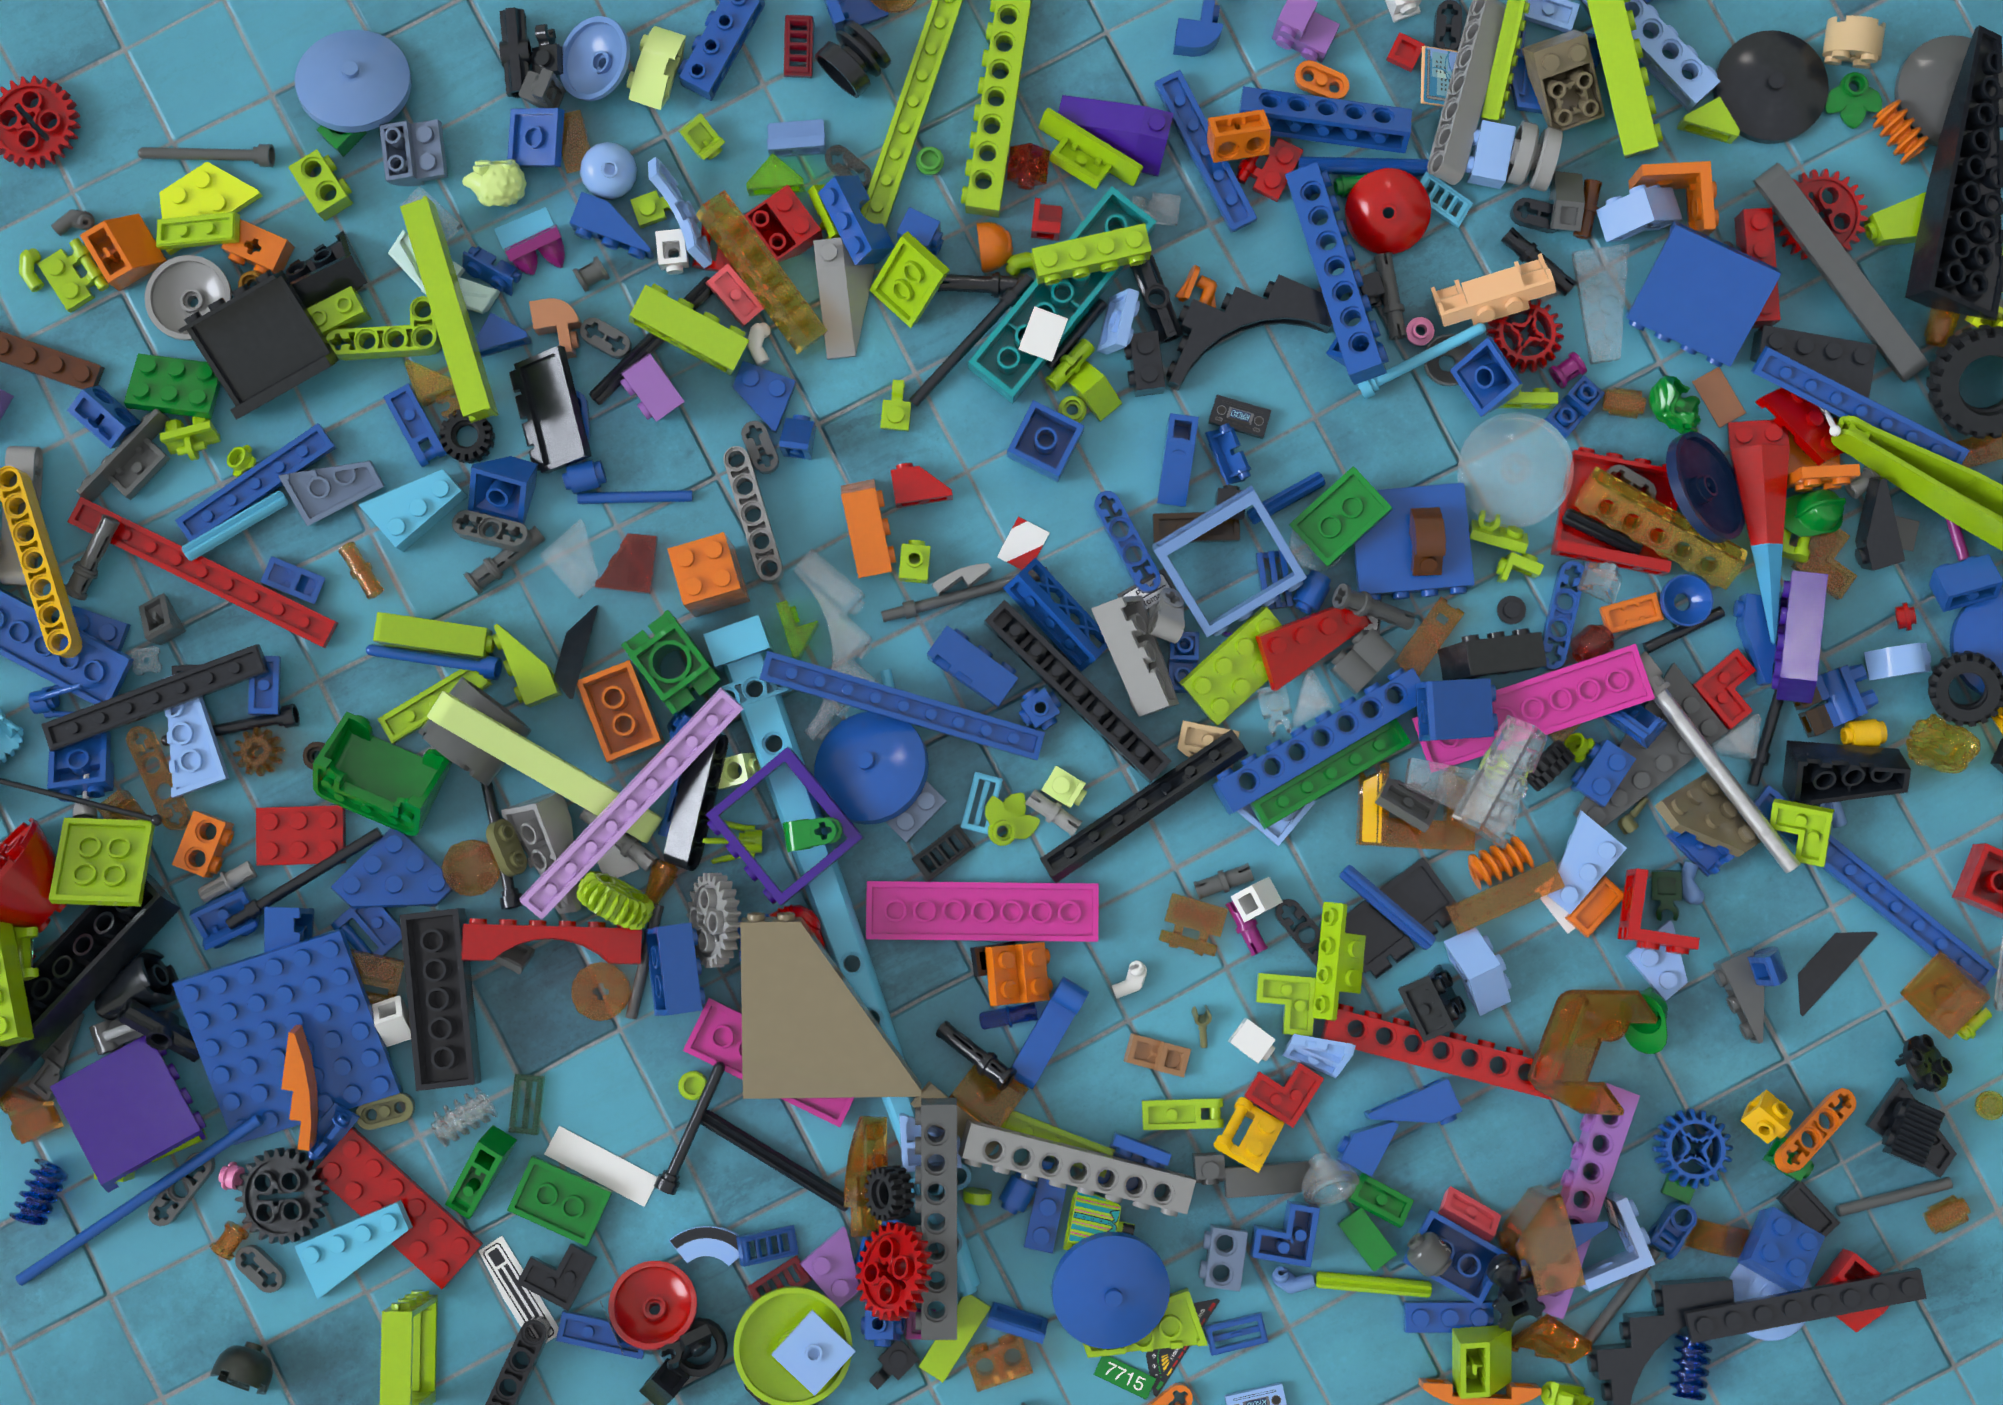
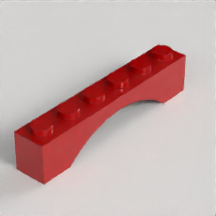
M471 918L469 919V924H463L461 961H492L504 951L519 944L534 940L554 939L581 945L598 954L608 964H641L642 930H631L623 928L618 924L617 928H607L606 922H588V927H576V921H559L558 926H547V921L529 920V925H517V920L499 919V925L487 924V919Z

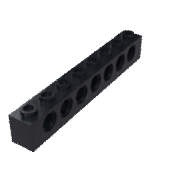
M1004 600L984 620V624L1149 784L1169 765L1171 760L1007 601Z

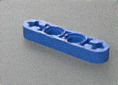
M1111 491L1101 492L1097 495L1094 502L1097 516L1135 586L1143 593L1154 592L1161 582V576L1119 497ZM1102 498H1106L1108 501L1113 500L1112 511L1115 515L1120 511L1122 516L1114 517L1107 523L1106 519L1110 518L1111 515L1106 508L1101 510L1099 507L1102 505ZM1123 522L1128 526L1129 532L1125 537L1114 535L1112 527L1115 523ZM1131 547L1139 548L1142 552L1141 560L1138 562L1129 561L1126 557V551ZM1146 561L1149 566H1145L1144 570L1148 576H1155V579L1152 581L1153 586L1151 587L1148 584L1142 585L1140 583L1143 579L1140 569L1136 573L1133 571V568L1140 567Z
M1577 561L1564 563L1557 572L1542 639L1545 654L1551 652L1553 644L1547 643L1548 640L1554 643L1562 642L1563 646H1556L1555 656L1559 657V660L1554 661L1552 665L1549 664V658L1546 657L1547 666L1542 667L1546 670L1560 668L1565 663L1586 577L1584 566ZM1573 567L1574 573L1578 574V577L1571 581L1570 588H1560L1561 585L1566 586L1568 584L1569 576L1565 574V571ZM1561 594H1567L1572 598L1570 609L1564 610L1559 607L1557 599ZM1559 621L1565 625L1566 633L1563 637H1556L1552 634L1551 626L1554 622Z

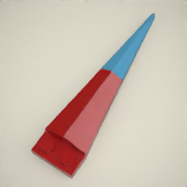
M1773 420L1728 422L1729 455L1751 545L1770 641L1774 645L1777 638L1790 450L1788 429L1785 426L1780 428Z

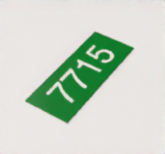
M1102 1356L1093 1374L1147 1400L1156 1378L1111 1356Z

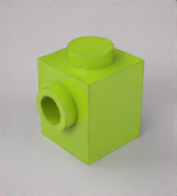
M908 540V544H902L899 567L900 582L928 584L931 547L925 546V541Z

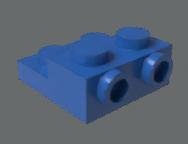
M111 733L101 734L56 752H50L49 749L47 789L74 797L83 795V791H87V796L91 798H101L105 796V792L113 791L114 764L110 760ZM89 773V778L83 779V775Z

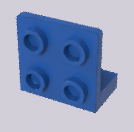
M824 0L835 32L838 30L845 32L843 25L848 20H853L863 26L889 16L884 0Z
M1114 1132L1109 1148L1115 1149L1113 1154L1115 1157L1147 1164L1156 1168L1164 1169L1165 1165L1168 1166L1172 1156L1166 1150L1118 1132ZM1110 1170L1107 1171L1105 1178L1098 1176L1099 1183H1106L1110 1179ZM1131 1177L1126 1183V1189L1129 1191L1134 1190L1138 1185V1178Z

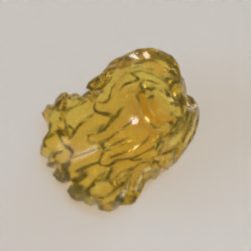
M1931 714L1926 720H1917L1915 725L1912 726L1913 730L1909 732V736L1912 739L1906 740L1907 751L1909 752L1908 757L1916 765H1926L1943 773H1960L1968 768V763L1980 752V741L1975 735L1964 727L1946 724L1944 719L1937 717L1936 714Z

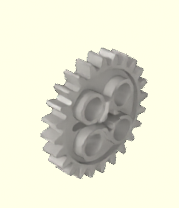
M703 873V876L698 877V883L693 884L695 891H690L692 902H688L690 913H687L686 916L689 918V923L692 922V928L696 929L698 935V945L695 946L696 958H700L701 965H705V968H719L729 964V958H734L733 950L738 949L736 939H740L737 929L740 928L738 917L741 915V911H737V906L740 901L735 900L737 891L732 889V881H728L727 875H722V873Z

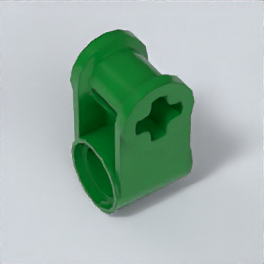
M833 817L810 820L801 819L783 823L787 852L837 842L843 834L841 823ZM825 827H831L832 832L828 834H822L821 831Z

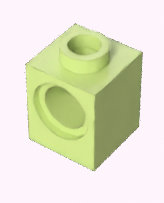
M742 753L726 757L718 789L739 787L758 772L760 766L755 753ZM739 764L742 768L741 776L738 773Z

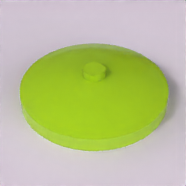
M787 1286L769 1291L747 1308L738 1323L733 1347L737 1371L747 1388L755 1396L771 1405L815 1404L829 1396L840 1385L848 1371L851 1357L814 1396L771 1355L812 1309L852 1346L851 1331L840 1308L830 1298L811 1288Z

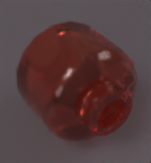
M1587 625L1571 641L1573 658L1579 663L1614 651L1613 634L1603 625Z

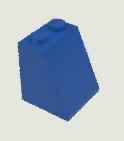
M1491 678L1415 683L1419 741L1494 737V731L1498 730L1497 714L1493 713L1492 702L1496 701V688L1494 684H1491Z

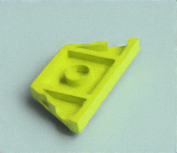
M205 162L159 192L162 219L227 212L238 213L262 197V194L254 187L209 162ZM182 248L167 249L166 251L169 255H173Z

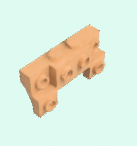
M1542 253L1538 254V260L1521 265L1516 261L1514 262V267L1461 283L1462 288L1459 280H1454V286L1436 291L1435 287L1431 288L1432 296L1444 327L1469 319L1472 320L1473 326L1478 323L1490 322L1530 309L1528 301L1556 293L1554 278L1551 270L1545 263Z

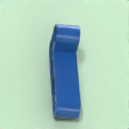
M1063 976L1011 1066L1017 1070L1014 1080L1031 1090L1034 1088L1073 1018L1084 1004L1089 994L1088 990Z

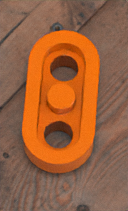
M1312 60L1303 61L1296 68L1294 81L1301 90L1319 97L1341 100L1346 97L1349 90V80L1343 73ZM1310 74L1313 80L1306 81L1303 75ZM1335 85L1339 91L1331 92L1329 86Z

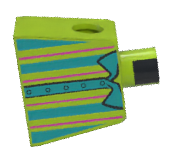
M1076 1189L1072 1195L1063 1249L1069 1250L1077 1242L1097 1233L1123 1232L1134 1235L1135 1224L1119 1221L1121 1212L1119 1204L1095 1194L1090 1196L1079 1193Z

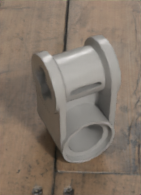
M1164 588L1160 592L1159 601L1149 609L1147 631L1152 636L1176 644L1180 640L1185 628L1184 599L1177 590Z

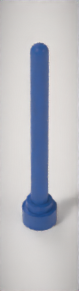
M373 644L366 647V653L370 656L479 672V675H483L485 679L498 680L502 670V660L499 657L487 656L481 660H473Z

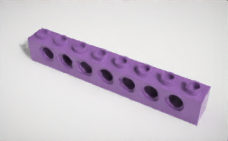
M1599 1082L1598 1086L1592 1089L1589 1098L1592 1104L1588 1114H1585L1581 1120L1580 1130H1582L1579 1141H1576L1571 1149L1570 1157L1573 1159L1569 1169H1566L1562 1175L1561 1186L1563 1188L1560 1196L1556 1197L1552 1204L1551 1213L1553 1217L1550 1225H1546V1227L1564 1225L1569 1219H1572L1574 1224L1597 1222L1640 1095L1604 1082ZM1609 1107L1612 1110V1119L1605 1123L1602 1114ZM1600 1135L1603 1139V1145L1596 1151L1593 1148V1140L1596 1136ZM1591 1163L1593 1174L1589 1178H1585L1583 1169L1586 1164ZM1578 1191H1582L1584 1200L1582 1204L1576 1206L1573 1201L1574 1195ZM1591 1239L1564 1255L1561 1261L1546 1264L1547 1270L1533 1272L1532 1278L1528 1282L1541 1285L1537 1300L1543 1302L1546 1306L1542 1312L1564 1319ZM1550 1275H1554V1286L1546 1290L1544 1285L1545 1279Z

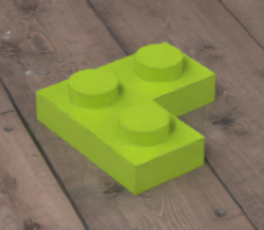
M1775 798L1770 817L1772 827L1777 831L1798 834L1795 857L1800 863L1820 867L1825 866L1834 809Z
M1258 973L1255 1002L1284 1005L1282 1034L1313 1036L1314 1018L1312 1014L1316 978Z

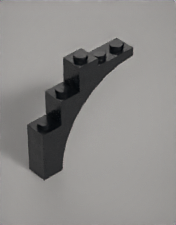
M1278 274L1275 282L1269 281L1263 296L1268 298V300L1239 287H1235L1233 294L1227 292L1221 305V309L1225 310V312L1193 299L1190 307L1187 305L1183 306L1178 321L1182 322V332L1189 334V337L1183 335L1177 351L1181 352L1178 362L1172 360L1166 377L1170 378L1168 387L1178 391L1188 372L1206 352L1219 342L1241 331L1265 325L1287 324L1304 326L1327 333L1332 325V321L1323 293Z
M1723 1276L1655 1281V1290H1652L1651 1296L1653 1306L1657 1308V1311L1622 1313L1623 1322L1619 1323V1332L1621 1339L1625 1340V1343L1592 1345L1590 1348L1591 1354H1587L1589 1372H1592L1593 1376L1598 1380H1605V1383L1601 1384L1603 1401H1607V1405H1631L1633 1391L1640 1374L1654 1352L1672 1334L1686 1326L1684 1311L1734 1302L1733 1282L1731 1279Z

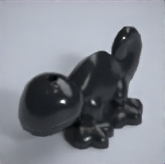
M1499 1254L1489 1262L1487 1276L1493 1284L1499 1286L1498 1298L1492 1302L1493 1308L1498 1309L1499 1313H1501V1318L1497 1321L1498 1326L1505 1328L1506 1331H1510L1514 1323L1522 1317L1531 1315L1540 1318L1546 1306L1543 1302L1537 1300L1541 1285L1538 1283L1532 1284L1528 1281H1519L1521 1275L1520 1262L1512 1255Z

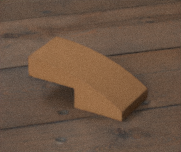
M1131 1033L1124 1062L1184 1078L1191 1049Z

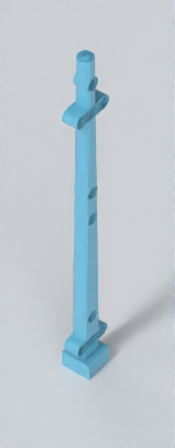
M756 615L703 634L715 668L720 672L724 670L729 684L722 686V688L726 692H733L736 701L743 706L740 715L760 769L787 747H790L805 765L782 695L791 692L792 689L781 688L775 684L759 680L767 651L774 652L762 618ZM753 682H760L763 685V692L758 697H751L748 694V687ZM773 736H778L782 739V748L777 752H771L767 748V742ZM785 762L764 779L783 832L784 822L823 818L817 800ZM822 828V834H828L827 828ZM832 843L791 852L800 877L834 850ZM837 860L804 887L811 908L819 919L821 935L829 956L869 1011H876L879 1014L880 1027L905 1060ZM855 955L859 958L860 968L857 971L852 972L846 969L844 961L847 956ZM881 1097L901 1149L899 1114L904 1113L915 1118V1108L910 1104L915 1097ZM962 1160V1168L966 1171L967 1176L962 1182H957V1191L967 1187L971 1181V1168ZM909 1172L912 1177L909 1183H914L911 1193L921 1195V1184H915V1172ZM939 1184V1188L930 1193L940 1195L943 1193L944 1187ZM912 1198L911 1201L914 1202L915 1206V1198ZM939 1213L931 1214L928 1217L932 1224H940L945 1219ZM957 1214V1237L959 1239L957 1244V1293L964 1297L977 1291L976 1286L981 1281ZM935 1243L938 1253L942 1252L944 1246L940 1243Z

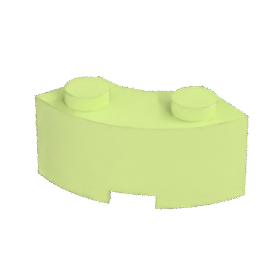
M657 26L652 28L649 35H643L639 48L641 54L635 72L631 71L627 80V88L630 89L628 100L659 110L663 108L670 98L675 75L683 60L685 35Z

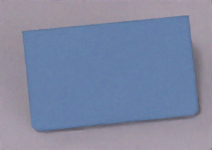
M822 119L769 123L767 125V146L770 158L826 154L824 121Z

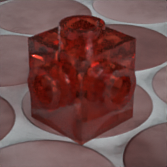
M1032 143L1011 146L1007 180L1018 184L1017 187L1024 190H1033L1035 186L1047 184L1050 151Z

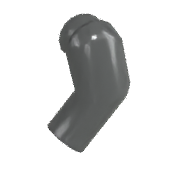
M71 209L54 222L51 227L59 236H62L71 228L89 230L94 226L95 220L89 212Z

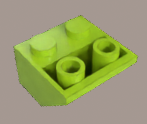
M1498 1325L1452 1328V1383L1460 1399L1491 1397L1512 1382V1329L1506 1331L1505 1328H1500Z

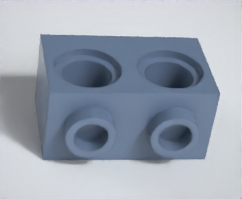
M1211 1224L1210 1231L1204 1232L1203 1249H1207L1206 1261L1201 1260L1199 1278H1203L1205 1287L1240 1292L1248 1237L1246 1229ZM1222 1235H1228L1232 1238V1245L1226 1250L1217 1248V1240ZM1217 1265L1227 1266L1228 1274L1225 1278L1216 1279L1213 1277V1270Z

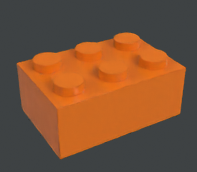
M631 660L578 680V689L606 762L613 764L665 743L636 665Z

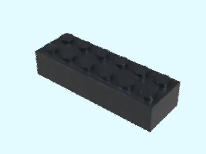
M465 908L400 915L416 1091L474 1085L482 1082L470 961H461L462 926L466 924Z

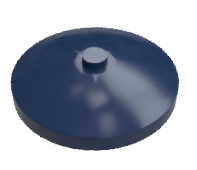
M1687 432L1673 439L1669 444L1666 454V469L1672 493L1681 512L1690 525L1701 536L1711 542L1724 543L1736 538L1744 528L1745 519L1734 471L1728 459L1714 442L1698 432Z

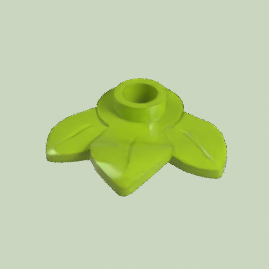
M1024 793L1011 794L1003 802L995 796H991L985 806V817L989 822L988 836L994 844L1006 846L1013 842L1014 839H1026L1039 826V818L1025 814L1026 800ZM1000 826L1006 828V833L1003 836L997 834Z

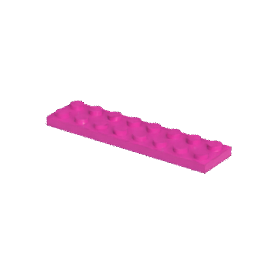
M1633 644L1496 690V701L1492 702L1493 713L1497 714L1498 730L1494 731V737L1420 741L1430 772L1433 773L1653 700L1655 697L1637 645ZM1415 717L1412 720L1419 737L1418 717Z
M867 881L866 939L1098 942V883Z

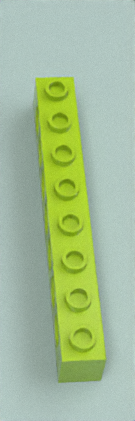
M991 0L990 12L994 13L993 23L988 22L986 39L990 40L989 50L984 49L982 57V67H986L985 77H979L977 94H982L981 105L975 104L973 121L978 122L977 132L971 131L969 148L974 149L973 158L967 159L965 176H970L968 187L963 186L961 203L965 204V210L968 214L999 218L1032 0ZM1009 15L1013 16L1016 21L1012 24H1005L1001 19ZM1000 43H1008L1012 48L1009 51L1003 52L997 46ZM997 70H1004L1008 75L1003 79H997L993 76V73ZM993 97H999L1004 102L1000 106H992L989 100ZM989 124H995L999 127V131L995 134H989L984 129ZM989 151L994 153L996 157L992 161H984L980 156L982 153ZM980 179H987L991 182V186L987 189H981L977 187L976 183Z

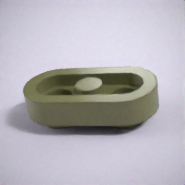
M505 819L490 823L486 829V838L500 871L509 877L523 873L527 867V858L513 825Z
M399 1093L358 1106L355 1114L360 1116L357 1123L363 1129L373 1130L407 1121L415 1112V1102L410 1095ZM398 1102L405 1104V1111L403 1113L399 1112L396 1108ZM370 1109H374L377 1112L375 1120L370 1119L368 1116Z

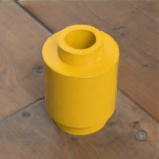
M1876 719L1848 721L1840 731V738L1844 745L1879 747L1880 744L1886 743L1888 736L1885 723Z

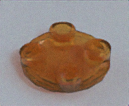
M477 840L461 841L458 844L452 845L445 855L442 865L444 880L448 886L458 894L470 897L482 895L492 889L500 875L498 864L489 844Z

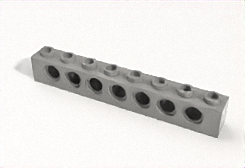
M970 1119L966 1121L958 1154L965 1159L964 1163L970 1166L981 1168L982 1163L992 1165V1170L998 1173L1009 1175L1010 1170L1020 1172L1021 1178L1038 1182L1040 1177L1048 1179L1049 1185L1066 1189L1068 1184L1076 1186L1077 1192L1094 1196V1192L1105 1194V1199L1118 1203H1122V1199L1133 1201V1206L1146 1210L1150 1209V1205L1161 1208V1213L1177 1217L1178 1212L1188 1214L1196 1179L1183 1173L1156 1168L1147 1164ZM992 1141L998 1142L999 1149L997 1153L986 1155L985 1148L987 1144ZM1018 1149H1026L1027 1156L1025 1160L1014 1162V1153ZM1047 1156H1054L1055 1163L1053 1167L1047 1170L1043 1169V1159ZM1082 1163L1083 1170L1081 1174L1075 1177L1071 1176L1070 1169L1072 1165ZM1103 1170H1110V1179L1106 1183H1099V1174ZM1131 1177H1137V1187L1134 1190H1127V1181ZM1159 1184H1165L1166 1191L1164 1195L1155 1197V1188Z

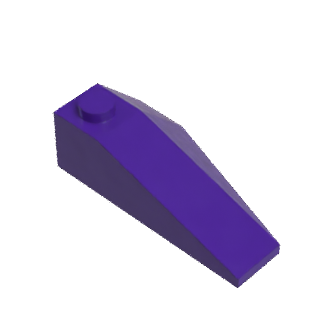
M1062 95L1059 114L1143 166L1141 173L1159 176L1174 113L1147 106Z

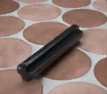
M1572 508L1567 509L1563 515L1562 522L1623 552L1639 555L1643 548L1641 541Z

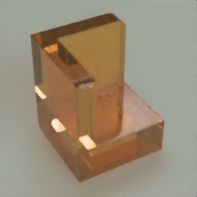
M118 789L101 802L102 804L146 814L128 790ZM96 808L104 819L142 820Z

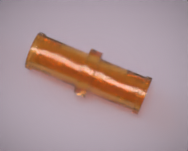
M355 542L343 545L338 552L350 568L352 579L358 581L367 599L380 595L384 588L371 571L373 567L370 562L365 561Z

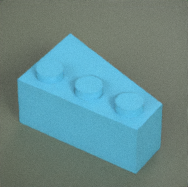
M442 469L363 502L359 506L397 549L404 552L467 498L468 495Z

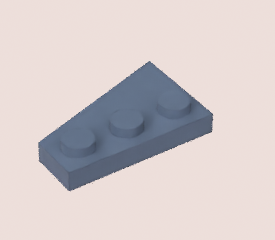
M371 460L278 475L307 526L385 486Z

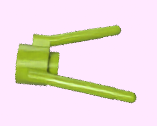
M724 820L731 829L744 831L739 832V840L753 857H755V853H762V830H755V825H743ZM725 838L703 839L705 844L729 843ZM732 854L713 858L711 863L735 860Z

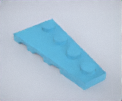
M401 1200L294 1246L317 1300L413 1227Z

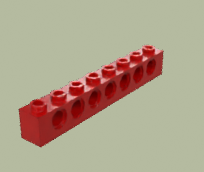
M1338 1003L1337 1019L1335 1021L1325 1020L1321 1039L1356 1045L1355 1050L1552 1099L1559 1065L1551 1064V1057L1536 1053L1534 1059L1524 1057V1050L1506 1046V1051L1504 1052L1494 1049L1495 1043L1478 1039L1477 1044L1466 1042L1467 1036L1450 1032L1449 1037L1440 1035L1424 1042L1418 1029L1409 1027L1411 1021L1393 1017L1392 1023L1381 1020L1382 1014L1365 1010L1364 1015L1353 1013L1354 1007ZM1358 1020L1362 1025V1031L1358 1036L1352 1037L1348 1033V1025L1351 1021ZM1386 1027L1390 1032V1038L1386 1043L1380 1044L1376 1039V1033L1380 1028ZM1409 1035H1415L1418 1039V1046L1413 1051H1408L1404 1044L1405 1039ZM1438 1042H1443L1446 1046V1054L1441 1058H1436L1433 1054V1047ZM1467 1049H1471L1475 1055L1474 1061L1470 1065H1464L1461 1060L1462 1053ZM1499 1056L1502 1059L1503 1066L1499 1072L1494 1073L1490 1069V1061L1494 1057ZM1528 1064L1531 1068V1074L1527 1079L1522 1080L1519 1077L1518 1070L1521 1065Z

